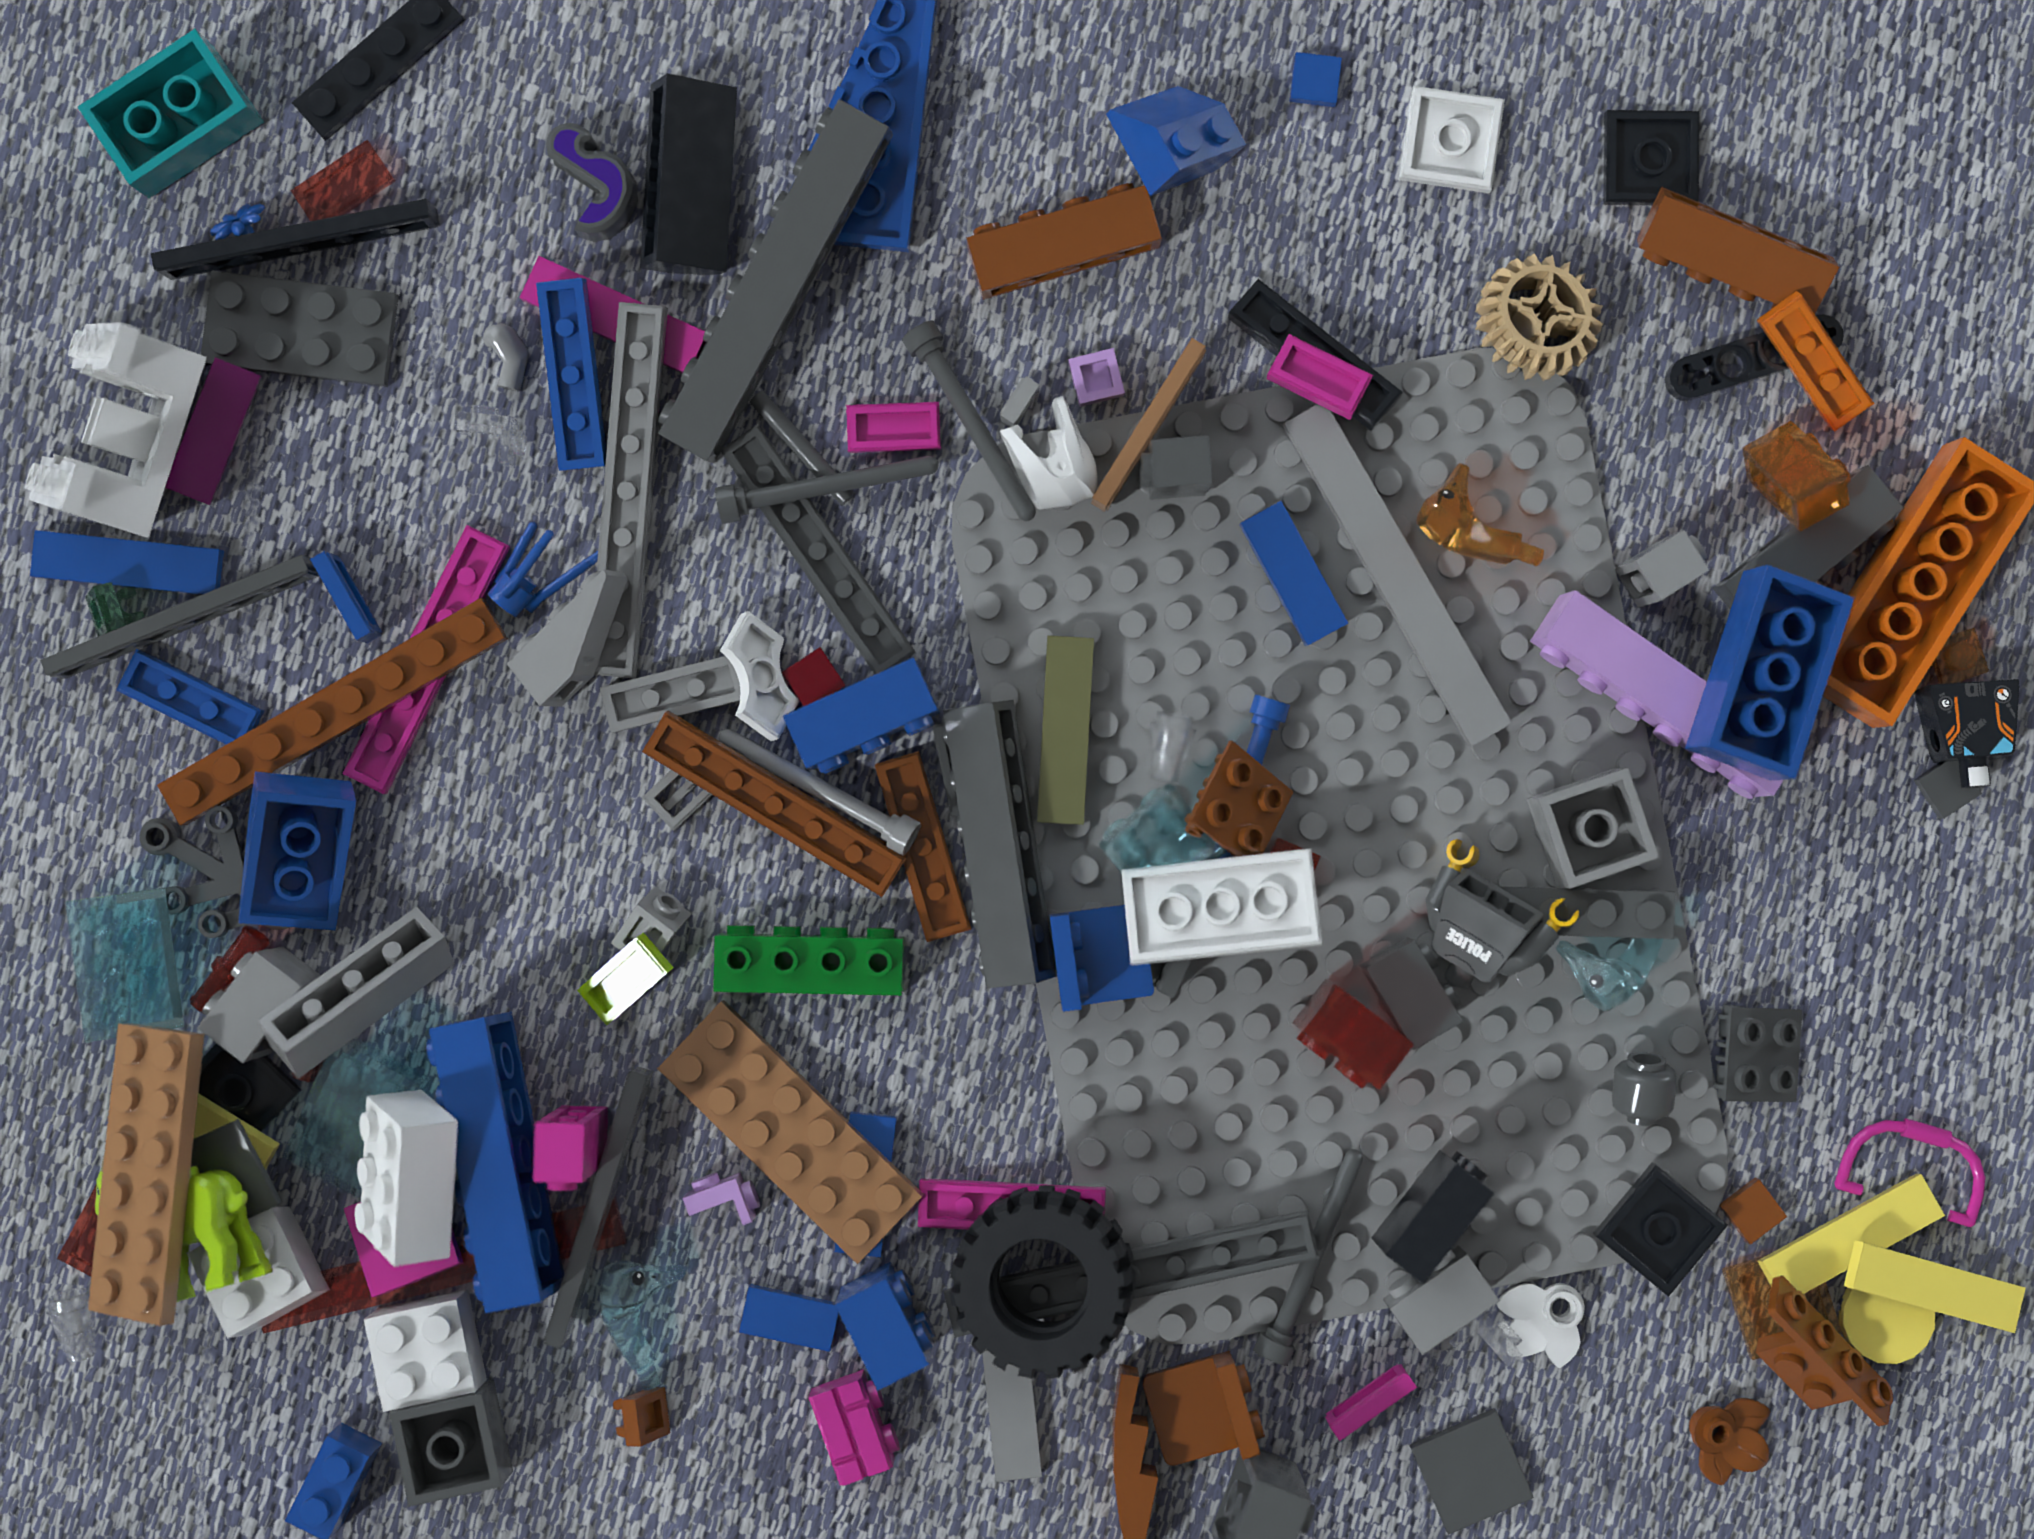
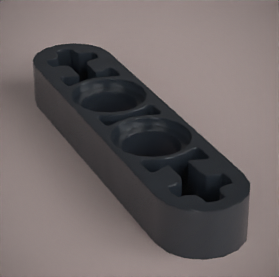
M1816 315L1824 329L1828 330L1830 338L1836 347L1839 348L1844 338L1843 328L1839 321L1829 315ZM1765 332L1686 356L1676 361L1666 372L1665 387L1675 399L1688 401L1779 373L1789 368L1784 361L1775 364L1765 357L1764 345L1769 338ZM1733 353L1740 357L1743 369L1739 377L1731 378L1722 373L1719 362L1723 354ZM1703 359H1709L1708 366L1711 376L1701 378L1693 383V391H1690L1687 384H1678L1677 377L1683 374L1682 367H1686L1688 373H1695L1707 368L1708 366ZM1711 377L1716 382V385H1711Z

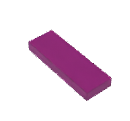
M218 357L214 358L171 467L165 488L211 505L262 378L261 375Z

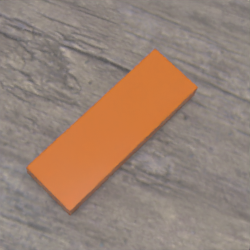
M1794 292L1757 319V322L1831 430L1835 432L1874 404L1801 293Z

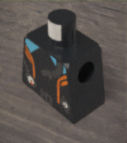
M2019 679L1933 684L1915 690V700L1921 725L1933 763L1958 761L1961 788L1991 786L1988 760L2007 757L2015 752Z

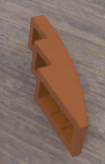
M1119 1364L1113 1407L1112 1464L1118 1516L1123 1539H1146L1158 1474L1156 1466L1142 1463L1149 1429L1147 1417L1132 1414L1140 1378L1138 1367Z

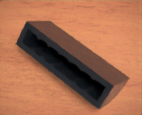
M669 73L651 84L640 259L641 269L694 275H717L727 272L737 87Z

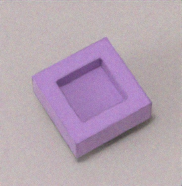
M1114 348L1068 359L1079 407L1124 396L1125 391Z

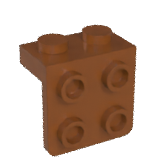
M1230 1350L1155 1371L1144 1376L1143 1388L1163 1458L1168 1465H1179L1235 1448H1239L1242 1460L1261 1455L1257 1440L1265 1438V1434L1257 1409L1248 1412L1244 1394L1252 1392L1247 1371L1244 1364L1235 1366Z

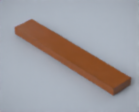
M669 710L664 713L642 751L644 754L880 897H883L908 856L906 854L902 856L886 847L887 843Z

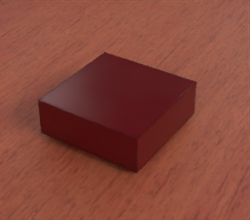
M821 647L781 672L803 706L846 687V684Z

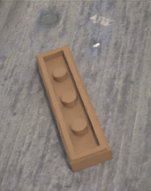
M1191 338L1093 495L1092 505L1104 512L1109 510L1141 459V453H1144L1148 448L1151 440H1153L1206 353L1205 345Z

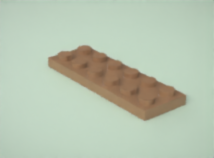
M724 1000L705 1017L657 1068L856 1264L860 1263L924 1195Z
M135 1023L118 1024L89 1295V1311L157 1326L174 1324L204 1034Z

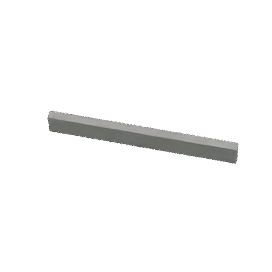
M619 302L597 571L624 572L628 579L594 675L634 679L637 675L668 313L666 306Z
M1317 404L1284 423V430L1468 746L1473 747L1511 725L1512 721L1332 412Z

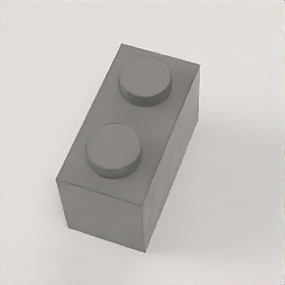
M1685 530L1658 540L1615 568L1617 576L1638 608L1662 601L1710 569L1704 562L1707 559V554L1702 544L1693 535L1688 536Z
M1460 1246L1448 1252L1424 1285L1410 1274H1407L1395 1281L1388 1288L1390 1294L1383 1298V1301L1422 1355L1500 1301L1468 1254Z

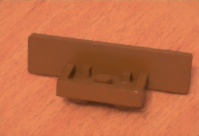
M1783 1275L1774 1277L1768 1303V1314L1784 1331L1758 1338L1756 1354L1811 1410L1853 1400L1878 1427L1888 1425L1890 1407L1893 1403V1392L1887 1380L1881 1377L1863 1359L1860 1352L1854 1349L1835 1330L1832 1323L1826 1320L1807 1301L1802 1292L1797 1290Z

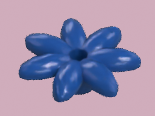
M245 204L241 206L236 215L231 213L225 214L222 218L223 222L211 228L210 234L215 236L216 240L228 237L232 232L235 236L254 233L255 231L250 224L261 220L258 214L265 209V206L263 204L253 206Z

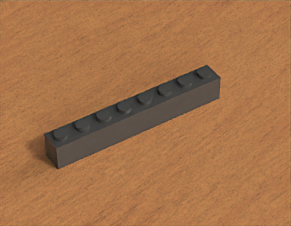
M838 99L834 109L827 107L822 113L815 129L819 136L811 151L805 149L800 154L793 169V174L797 177L788 193L782 191L775 200L770 212V216L774 218L766 235L759 233L753 241L748 252V258L752 261L743 276L740 274L736 275L725 295V299L729 303L721 318L714 316L707 326L703 336V340L707 344L699 359L693 357L685 367L681 376V382L685 383L677 400L671 398L660 414L658 422L663 424L658 434L707 462H716L721 453L720 450L725 446L893 137V133L888 126Z

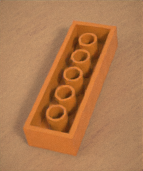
M1966 437L1949 442L1941 447L1904 505V509L1900 511L1895 519L1896 525L1886 533L1848 593L1849 596L1854 597V601L1823 693L1824 698L1871 728L1894 725L2034 504L2033 480Z

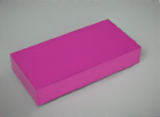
M1290 334L1287 336L1267 374V380L1348 420H1351L1373 377L1372 374Z
M939 402L846 405L848 453L941 450Z
M1396 1364L1327 1412L1325 1418L1338 1440L1341 1441L1416 1389L1417 1386L1403 1366Z

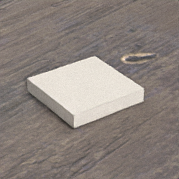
M1413 86L1411 89L1398 180L1490 193L1492 191L1505 99Z

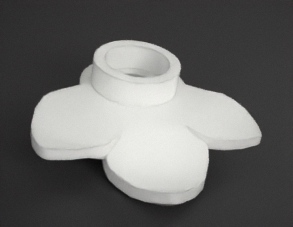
M1524 1283L1508 1289L1500 1296V1301L1496 1303L1497 1307L1504 1314L1514 1318L1510 1323L1506 1336V1350L1510 1356H1530L1545 1350L1549 1359L1558 1368L1571 1361L1580 1346L1581 1341L1577 1325L1582 1320L1585 1310L1583 1298L1576 1289L1563 1283L1552 1284L1545 1289L1531 1283ZM1557 1299H1565L1568 1302L1566 1312L1561 1315L1554 1314L1552 1311V1305Z

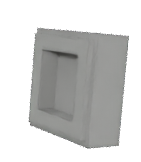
M1027 376L1025 378L1022 377L1000 411L1001 422L1008 427L1018 425L1038 395L1040 385Z

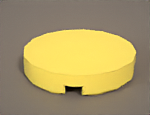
M1848 1287L1842 1297L1841 1311L1839 1310V1325L1845 1340L1854 1349L1858 1350L1862 1356L1877 1363L1898 1364L1914 1358L1928 1345L1935 1330V1311Z

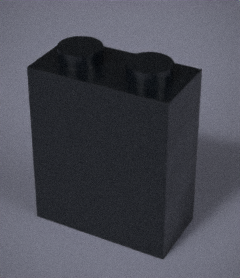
M1439 1150L1371 1238L1388 1258L1424 1285L1494 1195V1192L1483 1184L1488 1175L1456 1151L1452 1158Z

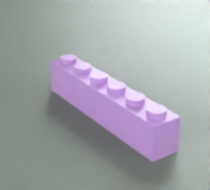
M1577 590L1559 595L1530 642L1542 649L1540 656L1556 667L1564 668L1566 666L1579 675L1578 682L1589 691L1596 694L1605 693L1617 702L1615 705L1616 709L1623 715L1636 721L1642 719L1654 727L1653 734L1662 742L1673 747L1680 745L1685 749L1707 681ZM1687 750L1692 754L1690 759L1695 765L1711 773L1717 771L1730 780L1728 783L1730 789L1745 798L1753 799V797L1774 796L1783 780L1770 781Z

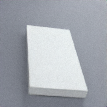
M1311 849L1121 870L1130 962L1132 966L1322 945Z

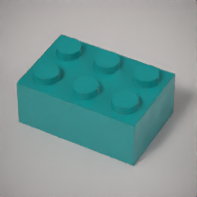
M195 28L77 106L128 184L149 199L264 123V120L215 47Z

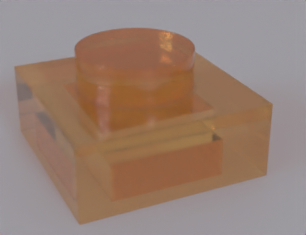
M1975 627L1951 634L1932 663L1939 684L1957 683L1989 672Z

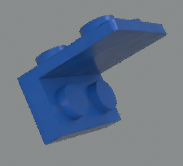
M1125 904L1049 914L1063 1012L1081 1010V1005L1146 997L1154 994L1151 965L1132 966L1130 962Z

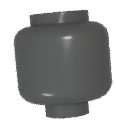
M1647 1052L1629 1054L1627 1060L1621 1061L1614 1069L1612 1092L1614 1108L1619 1113L1626 1115L1628 1122L1639 1126H1651L1656 1123L1657 1119L1667 1117L1674 1109L1677 1081L1675 1070L1666 1064V1059L1660 1055Z

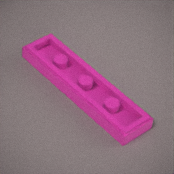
M538 256L519 298L539 308L536 283L585 278L587 280L593 333L616 343L619 302L644 303ZM667 314L663 365L683 373L688 362L693 357L699 358L705 344L703 340L705 331Z
M920 1179L919 1190L924 1195L919 1199L918 1227L969 1230L977 1217L1000 1197L1005 1199L1013 1191L1025 1187L1029 1191H1036L1040 1185L1054 1186L1055 1191L1066 1193L1069 1188L1081 1193L1079 1199L1089 1204L1095 1200L1105 1208L1106 1187Z

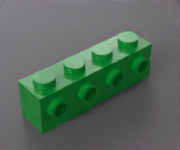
M727 925V933H719L714 937L713 992L902 996L904 992L905 937H894L895 928L869 927L867 928V936H848V927L824 926L820 927V935H801L802 926H773V934H755V925Z

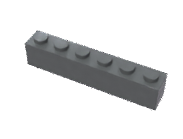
M1014 700L943 710L945 720L943 724V737L949 746L952 764L950 782L957 797L959 809L957 827L964 841L966 854L964 873L966 880L971 886L973 899L971 917L972 923L978 931L981 951L979 954V968L982 975L985 976L986 989L1035 984L1056 977Z

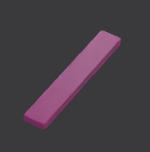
M466 525L410 638L479 598L485 599L511 546ZM446 676L369 719L342 774L382 794H387Z

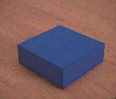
M1296 52L1289 102L1335 107L1342 57Z

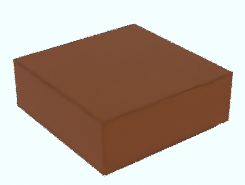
M1756 1177L1719 1205L1743 1239L1750 1245L1787 1218V1215L1760 1179Z

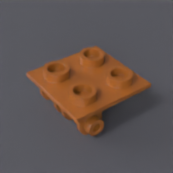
M1229 740L1223 754L1216 755L1214 759L1216 764L1210 776L1205 778L1202 783L1205 789H1200L1196 795L1199 801L1196 802L1191 813L1186 814L1184 818L1187 823L1185 831L1197 838H1201L1203 833L1207 834L1234 857L1263 854L1292 797L1293 791L1233 740Z

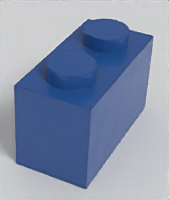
M341 1422L326 1436L285 1522L320 1539H330L341 1528L383 1443Z

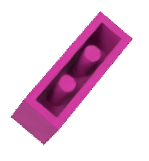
M561 1105L535 1123L533 1182H548L547 1189L575 1190L577 1189V1183L585 1182L598 1170L607 1141L608 1106Z

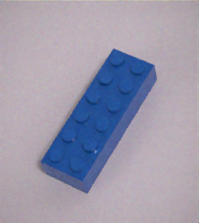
M512 1011L430 1028V1038L427 1040V1054L432 1066L437 1068L440 1083L436 1088V1100L443 1109L458 1121L455 1160L458 1179L455 1181V1196L459 1206L465 1209L468 1226L464 1229V1241L469 1254L474 1255L477 1270L473 1278L475 1295L478 1301H483L485 1313L542 1302L559 1291L564 1277V1269L546 1182H533L535 1124Z

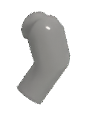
M505 323L492 324L485 329L483 340L487 347L493 348L503 362L497 386L520 392L529 357L528 349L514 328Z

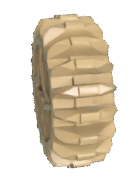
M1535 253L1528 256L1523 262L1516 258L1510 261L1505 268H1499L1492 275L1491 282H1487L1482 288L1480 295L1482 299L1476 305L1475 310L1481 317L1476 322L1475 330L1488 333L1482 339L1481 347L1494 346L1496 352L1492 356V362L1500 361L1502 358L1509 362L1507 373L1514 372L1520 367L1523 370L1525 380L1531 379L1537 372L1542 381L1551 379L1555 373L1561 377L1567 375L1573 367H1579L1587 359V353H1590L1596 347L1598 340L1595 336L1601 331L1603 325L1596 318L1600 315L1603 306L1590 302L1596 295L1597 288L1585 289L1582 286L1586 273L1579 274L1576 277L1569 273L1571 261L1564 263L1558 268L1555 266L1553 255L1546 257L1542 263H1540ZM1518 290H1534V294L1530 298L1522 296L1519 300L1509 298L1512 292ZM1559 335L1568 337L1567 343L1563 345L1544 346V341L1548 337L1557 338Z

